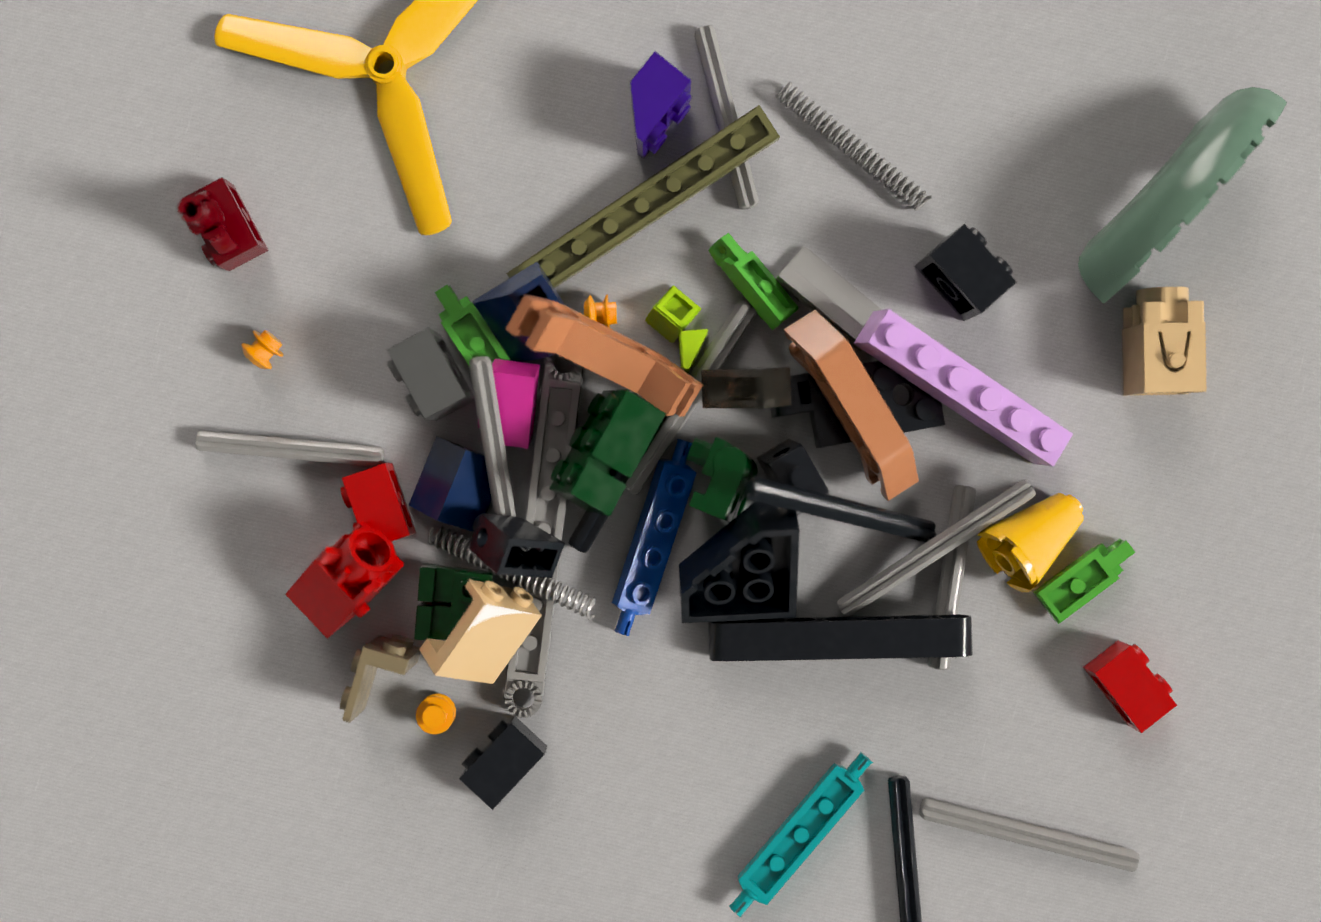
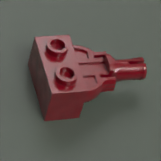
M223 177L183 197L179 202L178 212L183 215L181 218L186 222L192 233L195 235L201 234L205 242L201 248L211 265H217L222 269L231 271L269 251L234 184Z

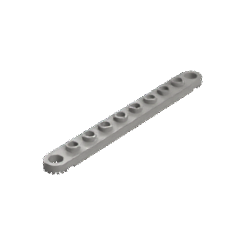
M553 354L550 357H546L526 520L562 541L567 499L549 488L553 483L551 474L560 460L565 461L572 448L569 446V442L576 431L584 367L575 363L572 371L560 373L554 366V360L558 354ZM560 558L552 577L555 578V584L549 592V597L552 596L557 584ZM527 576L522 581V584L526 583ZM533 577L532 581L529 583V587L533 585L535 577ZM541 577L540 582L536 586V591L539 589L543 577ZM548 578V582L542 590V594L546 592L547 585L552 578ZM533 590L527 592L533 597V603L542 616L508 662L504 696L507 710L513 716L515 715L519 718H528L534 715L540 709L543 701L555 605L552 599L548 601L546 596L540 597L539 593L534 594ZM528 688L534 694V703L527 708L516 705L513 699V694L516 690Z

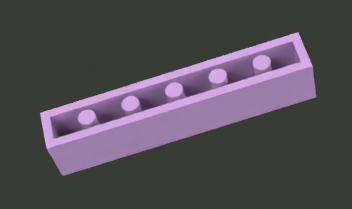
M890 309L873 311L853 343L1033 464L1054 467L1073 435L1070 431Z

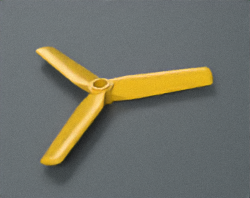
M414 0L395 19L383 45H378L374 48H370L350 36L233 14L222 16L214 33V42L219 47L337 79L371 78L376 84L377 117L418 232L425 236L433 235L449 227L452 219L421 102L405 79L407 69L432 55L478 0ZM387 60L394 61V67L390 72L386 74L378 73V67L382 62Z

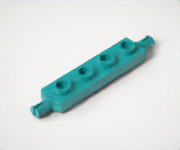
M860 751V754L848 768L833 763L737 877L743 891L729 905L730 909L734 913L736 912L739 917L742 916L754 900L767 905L865 791L858 778L873 762Z

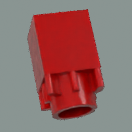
M360 521L351 533L343 534L335 545L326 547L285 595L328 639L354 616L361 618L370 611L371 608L368 604L404 566V563L396 555L392 542L381 531L369 527L364 521Z

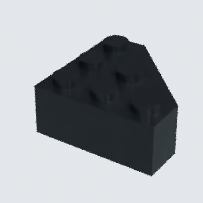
M755 501L679 564L682 623L796 617L800 534L796 511Z

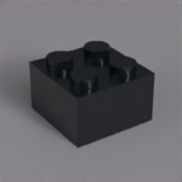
M963 224L947 236L915 265L963 321L982 314L1016 283V280L1011 276L1013 270L1003 258L999 256L994 257L985 247L987 241L984 236L974 227L969 229L966 224Z

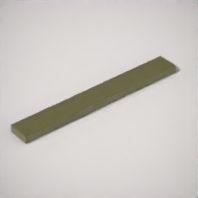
M756 106L506 274L511 278L538 261L554 288L558 287L780 139L779 134L761 106Z

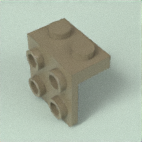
M379 635L371 642L366 643L362 650L357 649L350 671L355 673L352 687L347 686L340 701L339 708L345 710L342 721L351 723L366 708L377 668L405 675L418 663L421 654L419 649L421 647L414 646V640L400 635H392L391 639Z

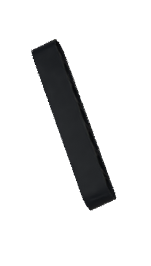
M970 615L808 617L708 622L709 659L712 661L937 658L973 655L972 617Z

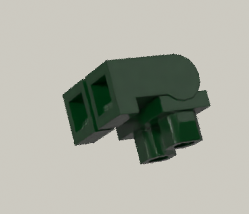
M715 437L713 444L695 438L687 455V460L703 467L701 473L710 477L711 481L705 495L694 492L689 506L731 522L744 511L748 500L745 496V484L747 480L757 477V464L751 457L726 440Z
M434 564L420 566L417 601L425 602L417 605L414 640H426L427 638L446 640L473 601L472 596L465 587L469 579L481 582L493 581L492 572ZM433 601L452 602V603H451V604H447V603H435V602H433Z

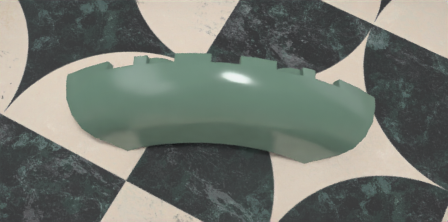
M1250 87L1236 90L1223 98L1194 125L1179 148L1140 192L1089 240L1079 256L1078 267L1087 287L1103 304L1141 271L1140 267L1152 255L1151 250L1153 248L1161 252L1179 233L1181 222L1188 225L1209 204V199L1219 188L1218 182L1225 185L1246 162L1245 159L1264 140V137L1261 135L1263 133V126L1266 125L1269 128L1273 126L1283 112L1287 102L1281 96L1269 89Z

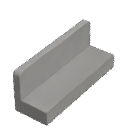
M802 247L778 275L776 280L811 311L816 310L860 352L863 351L853 343L872 312L882 309L807 247Z

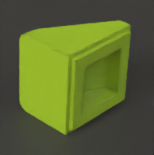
M673 285L654 305L645 321L669 342L674 343L679 337V333L687 328L702 308Z
M708 329L687 330L679 333L680 366L688 374L708 335Z

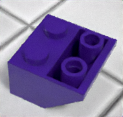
M656 51L653 52L630 81L637 154L643 159L649 151L655 154L661 148L668 137L665 134L672 122L678 125L691 109L689 102L692 99L690 95L692 80Z

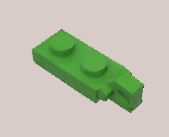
M729 233L721 237L709 248L708 251L716 264L721 266L722 270L725 271L726 275L733 282L735 288L744 295L757 311L759 317L772 330L798 310V305L753 251L745 252Z
M448 285L435 292L445 308L443 312L438 314L442 320L441 324L468 365L472 358L480 356L489 357L492 363L494 359L512 361L468 296L459 300L451 286Z
M1118 539L1107 548L1104 544L1100 543L1096 547L1089 549L1033 591V594L1053 620L1059 624L1120 579L1118 575L1123 572L1120 564L1133 555L1135 551L1127 540Z

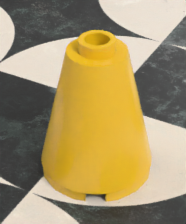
M1054 494L979 532L977 536H981V538L977 541V546L985 561L996 574L1003 570L1011 578L1006 582L1009 586L1020 592L1029 593L1037 586L1083 522V507L1072 495Z

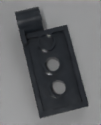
M880 361L862 363L903 433L945 425L940 401ZM810 373L765 381L772 418L810 412L816 448L852 442ZM898 384L905 386L909 392L908 402L903 406L898 405L892 395L894 388Z

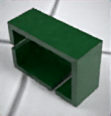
M604 390L602 394L598 393L592 399L587 410L590 416L585 425L578 427L569 442V446L572 448L565 461L560 460L551 474L553 483L549 489L586 511L611 516L627 486L610 476L611 470L614 469L627 478L632 477L666 414L629 390Z

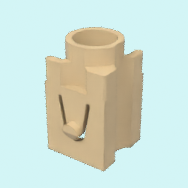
M1188 287L1140 289L1136 291V305L1123 308V396L1183 395L1207 392L1204 301H1189Z

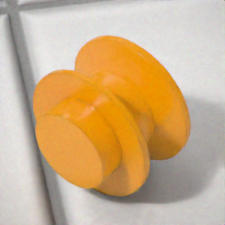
M606 294L603 302L595 303L592 296L589 295L584 302V315L610 328V325L617 324L616 302H609L608 294Z
M254 330L253 334L256 340L252 345L241 344L243 354L258 368L271 370L272 365L269 360L273 355L284 356L279 350L283 344L267 330H264L262 333Z
M440 693L427 696L416 710L417 724L424 732L429 734L445 732L456 717L454 702L448 696Z

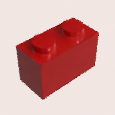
M383 463L342 478L344 486L340 488L342 499L348 509H353L357 521L353 523V530L360 521H364L369 527L381 531L391 542L416 533L393 463Z
M1117 640L1083 668L1126 724L1142 733L1175 708L1177 704L1169 695L1173 690L1168 682L1158 673L1154 675L1146 664L1150 660L1142 649L1136 644L1131 646Z

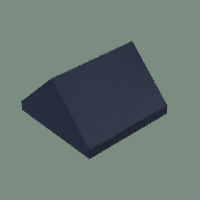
M436 436L409 506L436 521L474 532L473 522L475 518L482 513H487L492 501L485 456Z

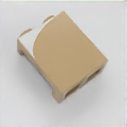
M469 579L465 587L472 596L473 601L446 641L427 638L419 650L435 676L493 684L542 615L534 605L531 594L523 588H509L500 586L493 581L481 582Z

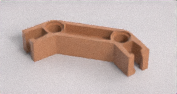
M524 295L506 327V330L514 336H528L529 339L525 345L533 351L558 354L639 394L650 404L666 413V416L677 414L679 417H684L703 387L702 383L660 353L553 300Z
M816 310L784 329L785 336L788 340L792 341L789 345L791 356L813 376L861 456L866 479L872 485L880 480V491L887 501H890L917 483L919 479L912 447L847 339Z

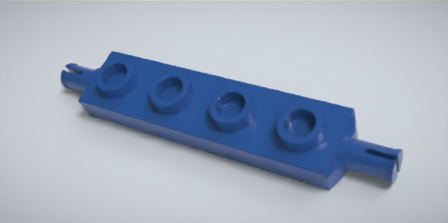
M677 439L678 441L671 460H658L612 603L621 610L614 631L622 635L630 636L635 615H650L697 474L692 468L685 465L692 443Z

